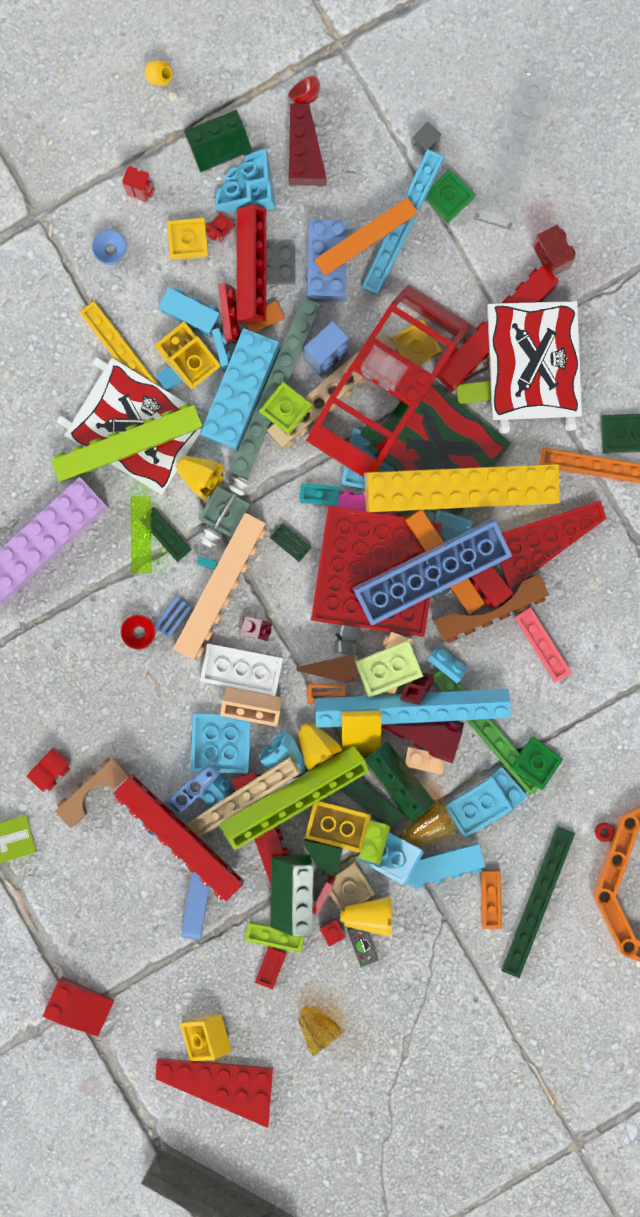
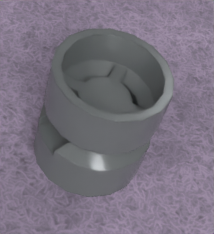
M337 625L335 636L338 639L334 641L333 652L357 655L359 644L356 640L360 639L361 628Z

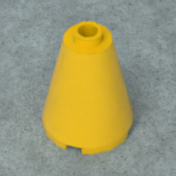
M392 897L345 906V910H341V922H345L346 927L392 937Z

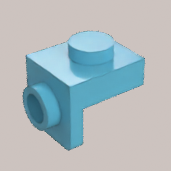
M220 776L199 796L211 808L227 797L233 791V788L228 781Z

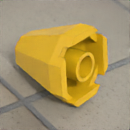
M191 456L180 458L176 465L177 473L193 492L204 501L208 500L207 495L212 496L216 487L221 485L224 478L221 476V472L225 473L226 470L222 464L216 461Z
M308 722L300 727L298 736L304 762L309 771L343 752L340 745L321 728H316L315 723L310 724Z

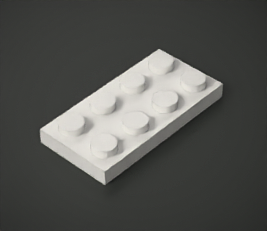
M207 644L200 681L276 696L283 658Z

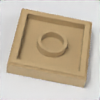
M352 862L335 874L336 879L329 893L340 910H345V906L365 902L376 894L355 862Z

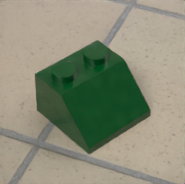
M305 838L304 846L317 867L322 869V873L333 875V872L338 873L343 848Z

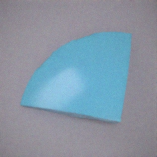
M265 148L249 154L244 158L245 161L238 167L233 166L228 171L222 188H218L215 198V210L237 212V209L253 204L267 210L276 209L268 152Z

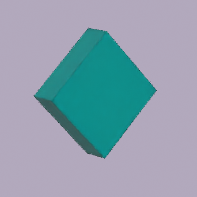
M198 557L197 560L199 566L213 570L218 565L217 561Z

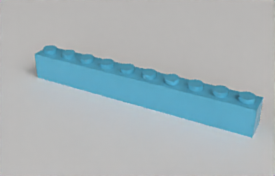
M508 689L427 693L419 705L401 701L400 697L402 694L315 699L316 728L342 726V712L381 711V724L511 718V703Z

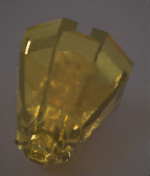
M307 1005L299 1012L300 1016L297 1019L307 1048L313 1057L346 1031L340 1023L315 1006L309 1007Z

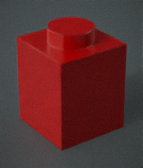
M337 917L320 926L319 930L329 947L346 938V933Z

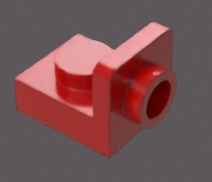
M220 212L210 225L207 223L205 226L206 235L211 240H217L221 243L235 227V224Z

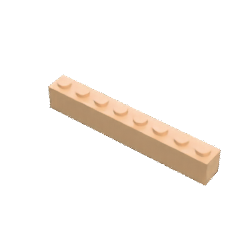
M247 513L244 514L173 648L174 650L193 660L196 657H201L205 649L202 647L205 640H210L214 632L211 630L214 623H219L223 615L220 613L223 606H228L232 598L229 596L232 589H237L241 581L238 579L241 572H246L250 564L247 562L250 555H255L259 547L256 545L259 538L263 539L267 532L265 528L266 523Z

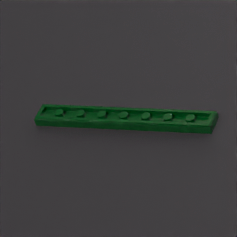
M556 826L501 968L502 972L520 978L575 833Z

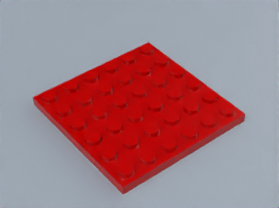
M327 506L311 621L420 637L425 636L431 597L371 626L353 590V587L426 552L405 522L406 517ZM430 521L440 536L442 523Z

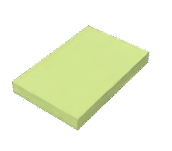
M409 640L355 661L368 697L423 677Z

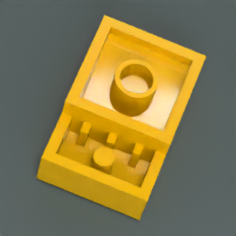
M185 321L153 345L164 361L191 390L221 367Z

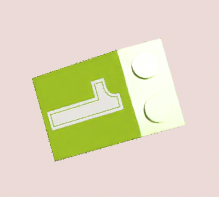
M27 815L0 822V863L37 852Z

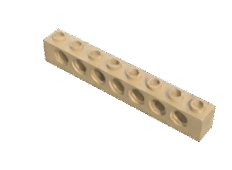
M382 330L376 339L397 352V346ZM359 351L305 397L306 400L313 404V407L308 412L310 419L301 421L294 433L288 435L275 424L267 430V433L282 450L291 448L296 443L295 439L301 435L303 437L311 430L309 427L316 423L323 408L318 409L314 406L315 401L321 400L326 404L331 396L328 393L329 389L336 388ZM354 371L351 375L353 381L350 384H345L337 398L340 400L344 398L346 400L353 394L352 390L357 385L361 387L367 382V379ZM332 404L330 412L335 410L338 406Z

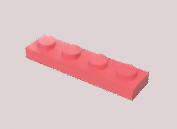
M531 607L514 617L554 683L572 673Z

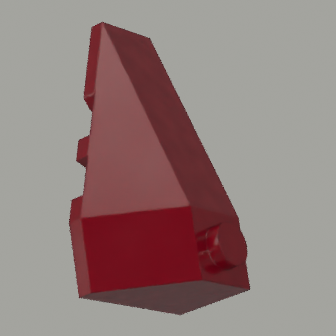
M458 720L382 724V728L394 735L413 741V746L425 748L432 757L452 764L464 727V723Z

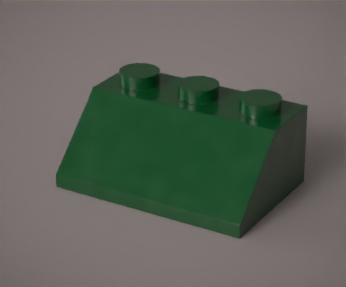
M237 109L184 131L186 141L200 173L252 152Z

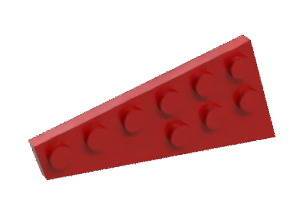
M601 500L502 532L501 534L512 557L500 562L510 590L607 519Z
M165 1058L157 1059L156 1080L261 1126L269 1127L273 1078L272 1067Z

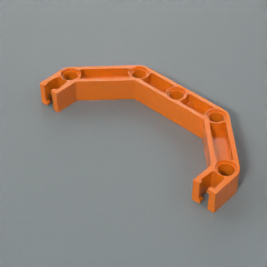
M639 805L619 816L614 829V836L610 840L592 896L618 951L625 957L640 962V956L636 954L640 946V939L635 938L616 898L638 831L640 830ZM627 818H632L633 825L630 828L625 827V820ZM615 855H619L621 858L618 864L612 863V858ZM604 891L607 892L608 898L605 901H600L599 895ZM631 942V949L625 951L623 949L624 944Z

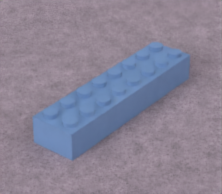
M491 519L353 587V590L372 626L512 557L496 521Z

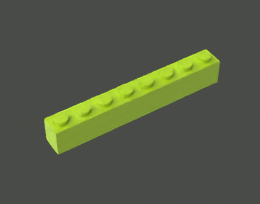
M185 404L180 406V410L173 413L172 410L164 412L159 419L155 420L154 417L143 421L144 424L138 427L134 424L126 427V431L120 434L118 431L108 434V438L102 441L101 438L90 441L91 445L83 447V445L72 448L73 452L65 454V452L54 455L55 459L50 461L58 481L63 483L203 428L195 405Z
M352 746L226 819L219 825L235 851L368 773L369 770L366 762L358 750Z

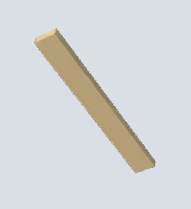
M290 756L187 822L186 825L195 834L202 837L219 826L221 822L239 813L293 779L301 771Z

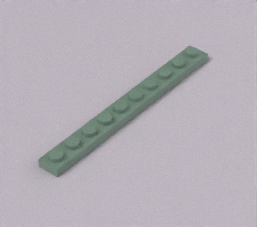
M303 297L229 470L230 473L247 480L267 430L271 425V421L263 416L259 410L282 382L288 385L321 308V304Z

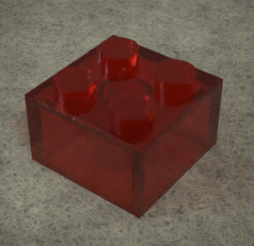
M558 224L537 234L532 244L541 264L554 276L569 269L576 256L574 248L571 245L569 246L566 241L565 231L562 228L560 229Z

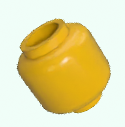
M152 60L146 65L145 78L149 84L166 86L172 80L173 70L168 62Z

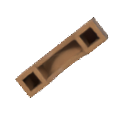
M107 758L100 765L101 769L97 773L93 771L85 778L87 782L83 786L79 784L71 791L73 795L69 799L65 797L57 804L59 808L55 812L69 828L74 827L87 815L85 800L91 789L96 786H108L114 789L130 775L116 758L111 760Z

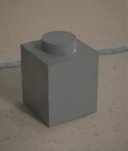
M427 121L412 138L411 145L413 150L418 154L425 155L427 149L432 150L440 141L441 133Z

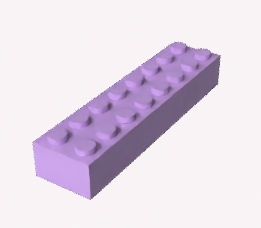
M79 477L0 549V607L109 508L82 478Z

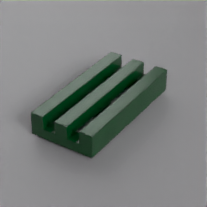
M283 523L270 537L271 540L298 562L311 549L307 543ZM281 531H286L291 537H293L306 549L303 551L289 538H287L283 533H281ZM277 535L284 539L301 555L298 557L295 553H293L288 547H286L282 542H280L276 538Z

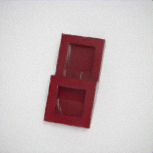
M422 672L423 677L406 684L400 700L419 705L430 690L435 679L434 676Z

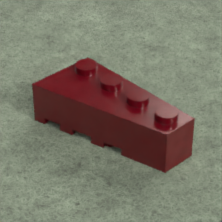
M290 103L289 186H327V177L309 104Z

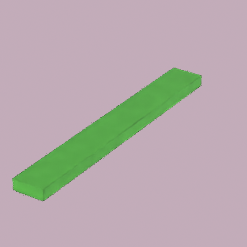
M440 669L433 675L435 678L434 683L442 692L466 691L460 682L456 683ZM491 719L466 720L527 793L531 795L538 789L510 768L520 753Z

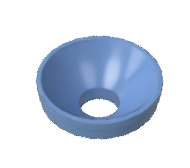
M104 230L93 239L92 252L95 258L102 264L114 265L125 257L126 242L124 237L117 231ZM110 245L115 246L116 253L114 255H107L105 253L106 247Z

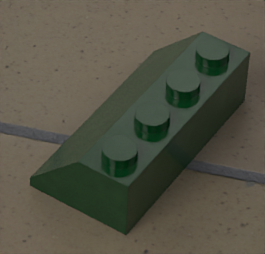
M388 741L364 757L369 771L408 821H414L425 814L435 803Z
M271 856L270 927L290 936H312L313 862L311 856Z

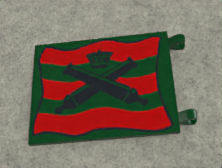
M432 384L384 461L397 471L494 467L511 442ZM400 401L382 427L393 433L410 406ZM367 427L361 432L362 437L371 441L367 449L379 457L389 438L379 432L375 435ZM464 508L448 509L459 516Z

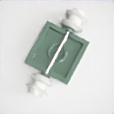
M240 476L237 479L233 477L234 484L228 485L232 491L231 493L217 486L199 517L200 521L211 526V529H204L206 533L204 537L200 536L203 539L201 543L209 548L212 545L216 546L214 543L216 539H221L217 533L218 531L232 538L244 514L247 513L251 504L238 498V495H245L243 491L245 487H250L247 485L248 481Z

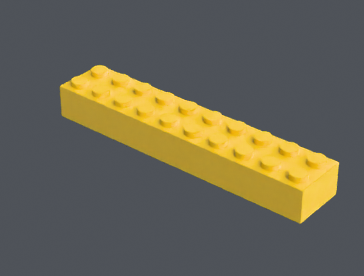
M559 464L364 472L367 512L560 503Z

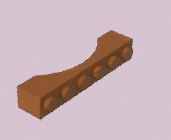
M538 574L522 581L511 598L492 612L474 616L449 613L434 620L433 623L441 641L451 643L458 639L457 635L464 633L467 636L476 632L475 627L482 625L485 628L493 624V619L499 617L501 621L510 617V612L517 610L519 613L528 609L527 605L532 602L537 605L546 601L545 597L549 593L541 575Z

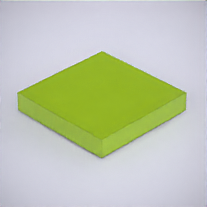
M282 382L259 412L286 434L290 435L311 410L313 404L285 382Z

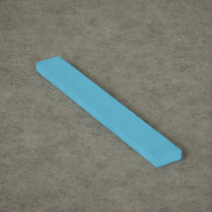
M427 149L404 199L409 198L418 213L445 159V156ZM417 215L385 236L361 286L362 289L379 296Z

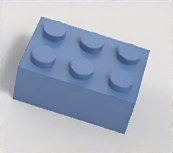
M332 321L304 347L305 361L319 376L323 373L326 375L333 369V364L337 360L340 362L348 355L346 352L348 351L349 338Z

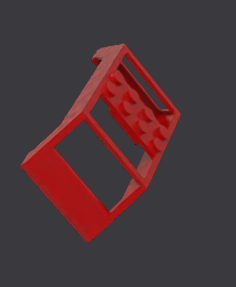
M407 285L389 305L334 389L306 442L364 479V472H377L395 441L472 325ZM400 302L455 336L453 341L448 340L396 306ZM392 312L448 347L432 373H429L376 339ZM354 371L410 406L393 433L337 398ZM332 404L337 405L389 438L377 460L321 425Z

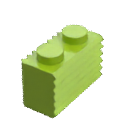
M370 820L359 857L364 861L380 865L390 827L386 824Z

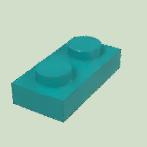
M301 483L300 503L338 506L339 486Z

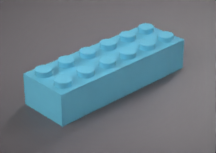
M243 328L200 435L203 439L238 451L281 347L278 341Z

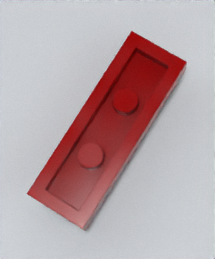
M221 283L218 284L225 341L237 343L241 331L237 323V308L234 300L236 293L233 286Z

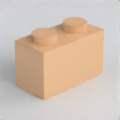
M407 746L404 759L407 767L443 774L445 761L432 757L428 754L429 751Z

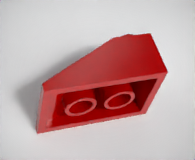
M62 976L55 986L42 1017L57 1024L99 1036L115 1000Z

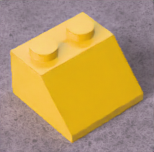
M210 1014L180 1023L190 1061L216 1060L232 1052L221 1014Z

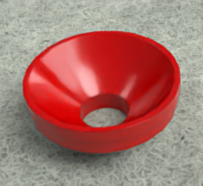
M309 76L299 81L288 94L289 99L293 103L310 104L318 98L317 95L320 90L319 79L316 76Z
M133 615L123 622L120 635L126 646L135 650H141L152 644L156 630L153 622L146 616ZM137 627H142L145 630V635L142 638H136L134 635V630Z

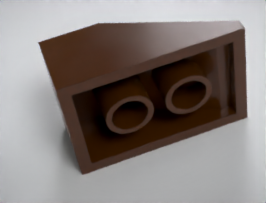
M353 654L296 667L297 672L335 681H343L344 684L355 682V678L359 677Z

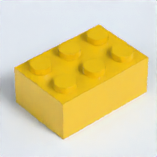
M320 800L312 806L305 838L360 853L371 813Z

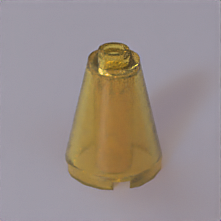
M438 800L425 814L415 819L403 831L402 839L418 847L452 837L458 831L452 818H449L443 803Z

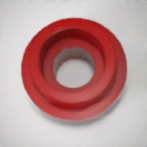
M602 822L595 827L594 833L598 840L607 842L613 838L614 829L609 823ZM603 828L607 829L606 835H601Z

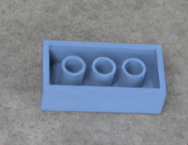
M310 220L307 299L312 301L345 302L347 263L325 277L314 260L347 238L348 221Z

